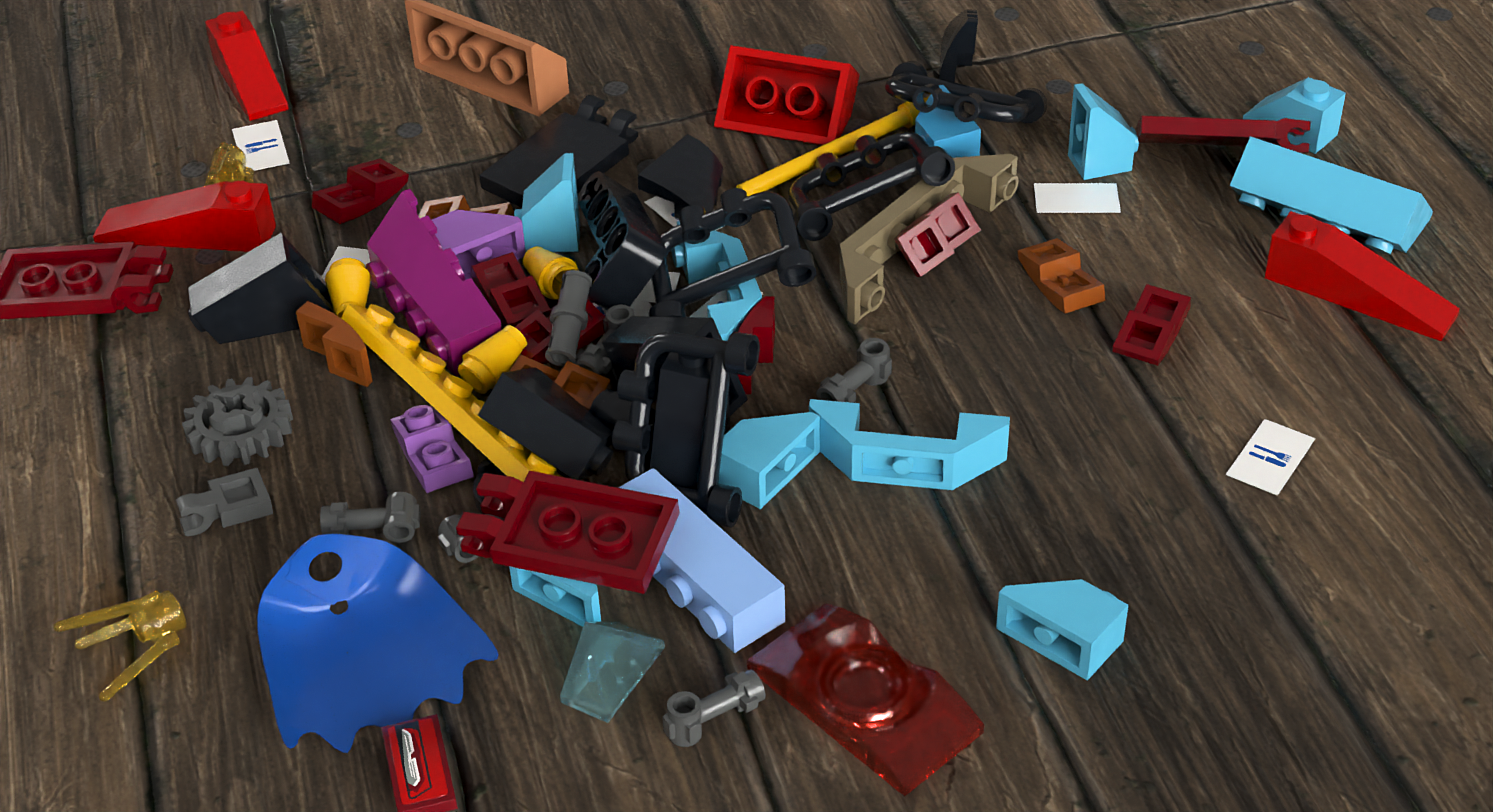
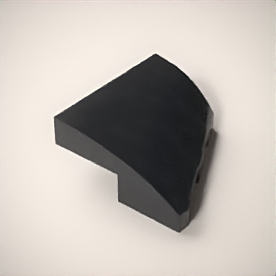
M967 9L961 12L945 29L941 42L938 79L955 83L956 65L972 66L978 25L977 10Z
M687 134L638 174V189L673 202L675 218L679 219V212L691 205L702 206L707 214L713 211L714 206H717L718 188L721 186L723 179V166L716 155L704 143Z

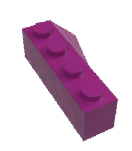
M409 188L400 193L368 241L367 247L370 263L366 264V269L371 275V284L375 289L381 288L385 292L392 310L395 313L401 312L405 316L411 332L418 338L422 337L427 343L429 352L444 360L447 364L446 367L453 376L458 377L460 376L458 366L463 362V354L502 330L501 321L472 278L465 280L459 259L452 249L442 250L441 244L435 235L437 227L427 215L419 218L416 209L418 200Z

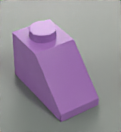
M455 210L432 219L437 227L435 235L441 244L442 250L452 249L459 259L465 280L472 278L471 265L511 252L514 253L518 260L523 258L526 253L522 220L518 216Z

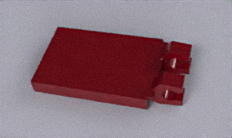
M1142 115L1136 125V133L1140 143L1246 147L1251 136L1302 154H1307L1309 152V143L1293 145L1289 142L1287 135L1291 134L1294 137H1302L1304 132L1310 131L1311 121L1288 118L1275 121Z
M135 242L7 249L0 263V319L116 313L117 310H123L124 307H127L136 314L158 311L162 297L160 292L151 293L154 284L169 282L174 270L172 264L163 265L167 255L165 246L136 247Z
M534 471L528 472L524 482L511 476L484 473L476 490L479 496L484 497L480 505L482 512L490 515L464 512L456 526L458 535L465 536L460 544L462 552L484 558H492L495 564L645 594L680 511L678 499ZM494 516L502 517L505 519L504 521H502Z

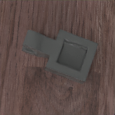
M257 467L209 480V491L198 494H185L176 499V504L182 517L179 518L185 536H195L205 532L212 522L218 518L222 527L225 528L273 514L270 496Z

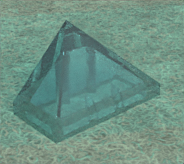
M585 622L560 694L561 703L608 723L665 648L664 640L620 622Z

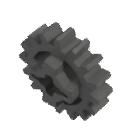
M247 377L242 385H236L232 378L227 379L225 388L219 389L214 385L208 386L210 395L207 397L195 395L192 398L195 407L184 409L186 421L182 422L187 443H190L194 455L203 453L204 460L207 463L214 461L217 457H221L223 466H229L234 458H241L242 463L247 465L250 463L251 455L257 453L263 458L268 457L267 447L270 445L282 447L284 445L282 435L292 433L290 421L293 420L289 400L285 399L282 388L272 390L271 382L268 380L255 386L252 377Z

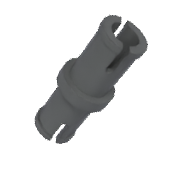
M569 270L562 275L558 304L552 308L550 313V322L553 327L545 358L557 366H564L567 361L576 362L580 333L587 327L588 314L585 309L589 290L592 286V278L585 272Z

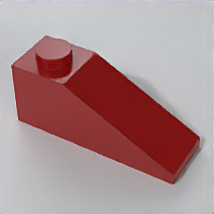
M244 11L225 12L217 16V18L204 21L214 63L249 121L289 110L288 103L256 30Z

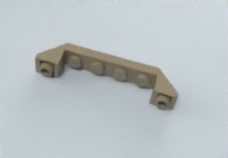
M1013 154L953 158L955 172L947 183L941 186H931L923 179L840 243V284L847 321L855 325L870 311H875L883 302L885 288L883 287L884 265L882 264L897 251H901L894 240L897 235L922 214L952 193L959 192L965 202L989 213L992 212L1002 202L1009 200L1017 190L1019 182L1016 176L1018 157Z

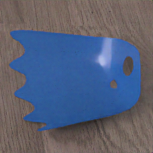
M321 534L310 538L291 555L264 589L258 606L257 631L261 656L276 722L283 742L290 749L297 745L299 738L303 734L313 732L320 735L337 750L348 753L352 747L356 732L362 727H383L413 720L417 707L428 698H437L452 704H459L463 698V670L466 664L479 659L486 661L498 659V651L486 633L417 561L400 548L375 538L346 534ZM324 552L338 554L342 560V567L334 578L328 581H317L310 576V563L318 554ZM343 600L347 601L348 609L346 612L339 615L331 612V604L334 605Z

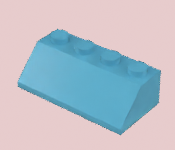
M1251 136L1230 183V187L1238 195H1241L1239 202L1261 211H1264L1265 206L1269 205L1281 209L1280 216L1286 218L1290 211L1312 216L1316 220L1337 227L1347 235L1353 234L1367 239L1364 244L1366 247L1387 255H1391L1393 249L1406 253L1429 222L1433 210L1419 192Z

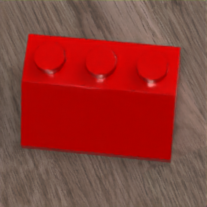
M730 45L714 127L822 146L841 137L852 115L860 74L848 63Z

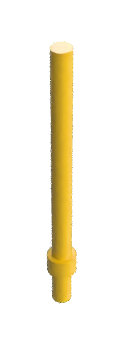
M929 96L923 98L924 101H925V103H926L927 99L929 98ZM904 102L898 106L897 111L737 185L736 188L745 190L747 196L765 192L814 169L817 158L824 153H833L839 157L854 150L856 141L862 136L870 135L877 139L903 126L907 128L915 126V119L920 111L914 107L912 102Z

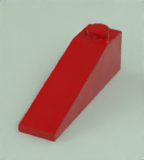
M223 181L108 209L97 227L93 238L95 243L135 242L136 245L249 252L271 238L276 222L267 184L248 183L246 181Z
M1290 211L1272 234L1265 279L1438 341L1443 340L1458 317L1459 307L1333 225L1316 220L1309 215H1301Z

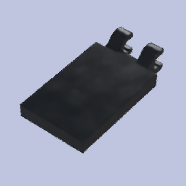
M588 95L582 100L574 116L566 112L562 113L479 174L481 188L522 208L524 190L564 153H573L578 194L592 174L597 171L604 174L629 154L628 144L633 143L637 139L638 131L628 126L637 118V115L624 108L619 109L613 115L609 126H606L607 118L596 113L599 108L605 105V100L594 95Z

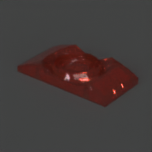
M825 603L747 660L748 670L752 669L765 684L904 797L984 733L983 722L937 671L908 661L892 648L870 620L842 607Z

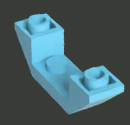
M715 230L711 231L709 238L702 243L690 244L684 242L671 250L674 265L676 268L683 267L688 284L748 261L740 239ZM754 278L727 290V302L707 305L708 318H713L722 340L728 341L732 333L738 332L746 316L762 300V294L756 279Z
M810 399L809 412L820 416V452L851 481L954 490L1007 460L1010 417L960 412L956 440L859 431L860 403Z

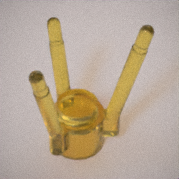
M221 142L212 154L210 171L207 173L204 186L223 181L254 183V170L246 167V156L239 147Z
M156 590L139 599L55 622L54 630L62 632L129 614V617L76 640L75 647L83 649L130 629H133L142 643L149 640L155 642L153 646L100 692L99 698L101 701L109 700L164 651L180 644V639L176 633L186 628V619L178 601L170 591L165 590L159 593Z

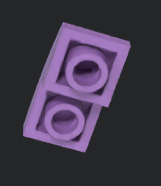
M415 406L405 411L404 415L390 419L398 442L426 493L474 477L470 459L455 441L451 423L433 406Z

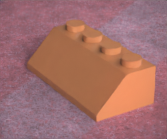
M404 0L415 68L538 117L569 94L567 64L564 57L535 42L423 0Z

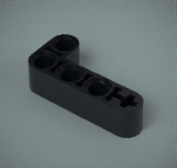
M597 171L585 182L578 198V204L600 247L583 272L592 278L588 300L608 311L609 308L616 305H627L629 307L632 305L661 265L666 248L637 194L602 172Z

